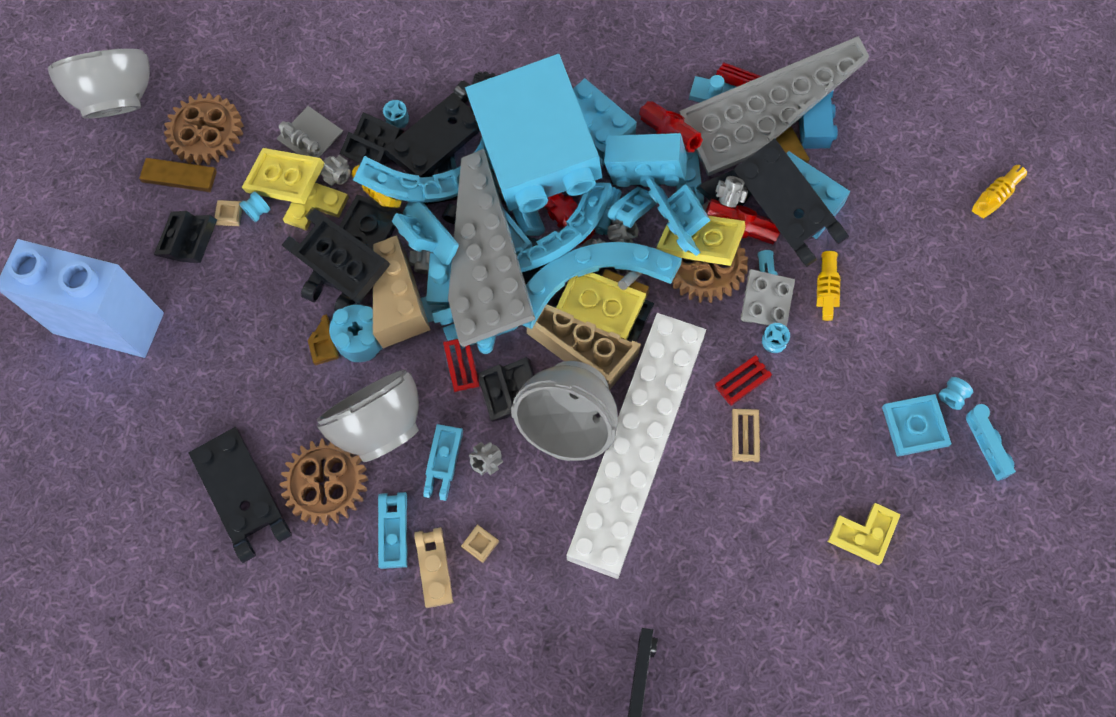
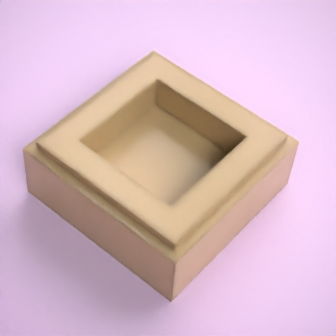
M217 200L214 217L217 219L216 225L240 226L242 208L239 203L241 201Z
M477 524L461 547L484 563L499 543V540Z

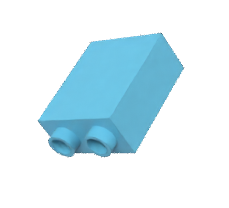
M560 54L465 87L509 211L517 208L523 213L539 210L547 204L548 197L567 191V194L571 196L584 194L596 185L595 180L602 178L598 152Z

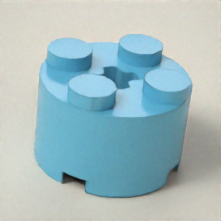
M350 305L335 311L330 323L329 332L331 340L339 353L352 362H366L373 359L382 350L381 345L373 335V309L364 305Z

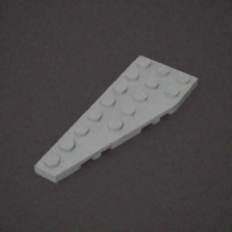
M859 36L679 111V114L685 118L684 122L701 133L703 141L701 146L696 149V152L707 175H713L744 162L774 138L776 139L865 64L869 59V55Z
M482 149L462 157L454 231V239L459 244V247L452 258L448 301L459 344L462 347L536 320L486 151Z

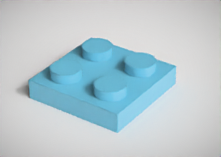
M936 394L887 403L882 406L897 457L949 447L952 444Z

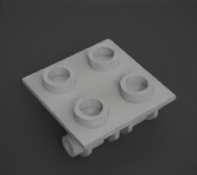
M307 106L292 123L282 121L279 124L281 134L276 139L296 154L319 158L343 133V130Z
M749 269L746 291L744 292L745 297L743 298V309L740 314L741 320L743 322H754L768 326L773 323H781L787 327L795 279Z

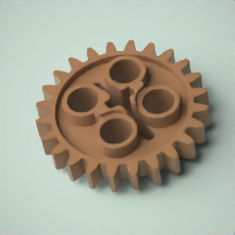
M208 93L206 98H203L201 94H198L197 100L189 96V103L187 104L184 101H180L182 106L180 109L173 107L176 114L168 115L171 122L164 124L168 129L164 131V134L167 137L166 143L173 154L177 155L180 160L185 159L188 164H191L194 160L197 165H200L202 160H204L207 165H210L211 159L214 158L218 163L220 155L228 158L227 150L235 151L233 143L240 144L237 136L243 135L241 130L244 127L241 121L242 117L235 105L230 104L227 98L222 100L220 95H217L213 99L211 93Z
M739 243L731 266L682 258L681 266L673 279V289L680 288L681 296L688 292L689 300H692L694 296H698L699 303L703 301L704 297H707L708 301L712 303L713 296H717L720 301H722L723 293L732 296V288L739 290L740 283H744L745 274H747L748 257L745 256V248H740ZM686 261H692L693 263L687 264V263H684V262H686Z
M324 439L320 440L319 446L310 441L309 450L300 446L302 454L299 456L292 453L291 455L295 460L294 463H285L290 469L289 472H281V475L287 479V481L280 483L282 488L287 489L281 494L284 499H289L285 505L289 509L295 507L292 511L295 516H299L302 513L301 519L304 522H307L311 517V523L317 525L321 519L322 523L327 526L329 518L339 523L340 514L348 518L347 510L349 508L354 511L357 510L354 502H363L359 492L367 491V488L361 484L368 481V477L361 474L367 470L364 465H359L362 461L359 455L353 457L354 454L343 451L331 442L327 446ZM323 459H326L325 466H324V471H323L322 460H323ZM336 463H343V467L339 472L332 473V467ZM316 465V471L312 475L305 474L309 466ZM324 475H325V476L329 479V481H326V482L324 483V488H323V487L319 484V482H323V481H324ZM338 488H343V495L338 499H333V492ZM324 489H325V495H326V497H327V503H326L325 505H323V501H324ZM310 491H317L315 499L307 502V494Z

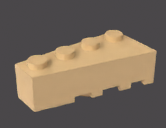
M396 235L373 244V251L390 263V266L373 286V335L381 347L386 348L430 331V326L406 250L398 236Z
M548 304L544 307L533 328L527 327V334L563 361H578L597 369L605 377L609 390L638 357L641 346L640 343L635 341L629 342L620 338V335L614 332L608 333L596 328L595 324L588 321L585 323L575 319L573 315Z

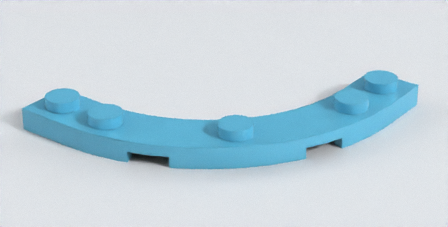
M482 137L475 152L484 149L488 155L491 169H493L489 154L487 152ZM364 156L353 181L395 199L410 202H437L458 196L460 167L433 175V177H419V175H411L393 170Z
M596 183L590 191L584 193L578 207L566 221L567 226L559 233L556 231L536 241L537 245L529 249L515 248L521 271L525 272L545 265L566 254L581 243L601 220L613 191L611 183Z
M625 242L592 244L567 252L545 265L526 284L536 320L525 323L523 326L532 329L548 301L565 286L566 281L575 276L581 277L588 273L599 271V268L614 267L615 269L640 272L671 284L681 266L682 258L645 245Z

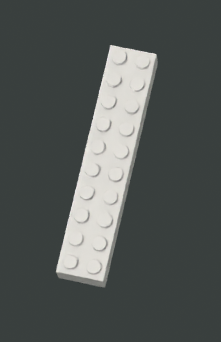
M660 313L656 314L618 416L614 442L604 453L567 553L568 561L610 577L619 578L700 351L706 329Z

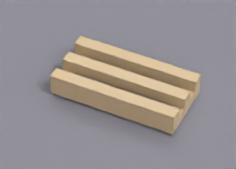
M732 409V461H760L759 410ZM738 415H742L743 454H739ZM748 415L753 416V455H749Z

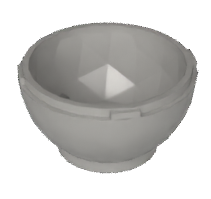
M111 49L61 59L48 66V73L58 93L69 104L80 110L82 118L91 119L114 116L140 109V99L149 81L150 65L149 58L143 50Z
M564 361L536 373L524 383L514 398L511 407L512 418H514L516 426L525 439L537 449L554 458L566 461L595 458L608 450L615 439L618 425L616 403L605 377L597 369L586 363ZM599 412L600 417L597 418L595 415Z
M403 369L360 389L317 418V428L333 445L343 451L359 455L363 462L374 460L394 450L419 431L415 423L419 409V396L412 374Z

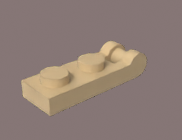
M435 528L433 532L423 533V531L414 532L425 607L431 608L454 603L442 528ZM435 542L436 550L426 551V544Z

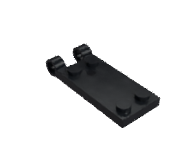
M465 80L461 81L451 95L385 148V155L407 173L419 175V177H427L480 132L473 110L465 104L469 100L465 87L470 86V84ZM449 121H456L457 123L450 124Z
M775 138L734 168L736 174L745 182V186L806 267L817 259L804 242L824 227L837 244H840L849 237L845 229L836 220ZM797 209L804 211L802 218L794 216V212Z
M357 194L339 226L373 250V244L391 237L396 228L392 220L395 214H401V211L391 207H383L378 202ZM313 270L302 288L301 297L315 303L322 292L323 284L337 290L339 289ZM342 292L336 300L334 311L355 305V302Z
M312 207L305 217L315 225L301 243L288 236L282 246L359 304L390 266V263Z
M236 427L188 452L233 543L234 551L242 563L256 557V553L247 537L270 525L274 536L279 542L292 536L265 480ZM246 501L250 502L249 509L243 511L241 505Z
M642 628L639 634L628 717L642 716L650 657L654 658V655H656L658 638L653 637L654 629Z

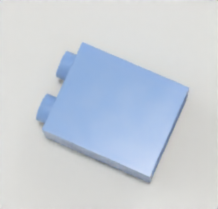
M17 239L0 275V292L53 334L143 358L147 355L164 314L118 264Z

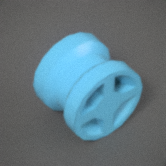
M392 100L385 104L383 114L386 122L400 129L404 128L409 122L406 105L399 100Z
M255 191L250 194V198L247 201L243 200L239 203L241 208L254 222L260 219V215L271 210L268 204Z
M781 323L770 324L762 337L763 347L771 353L782 352L790 339L789 329Z
M951 377L947 382V388L942 389L938 396L942 402L952 409L960 410L965 405L964 400L973 394V389L964 380Z

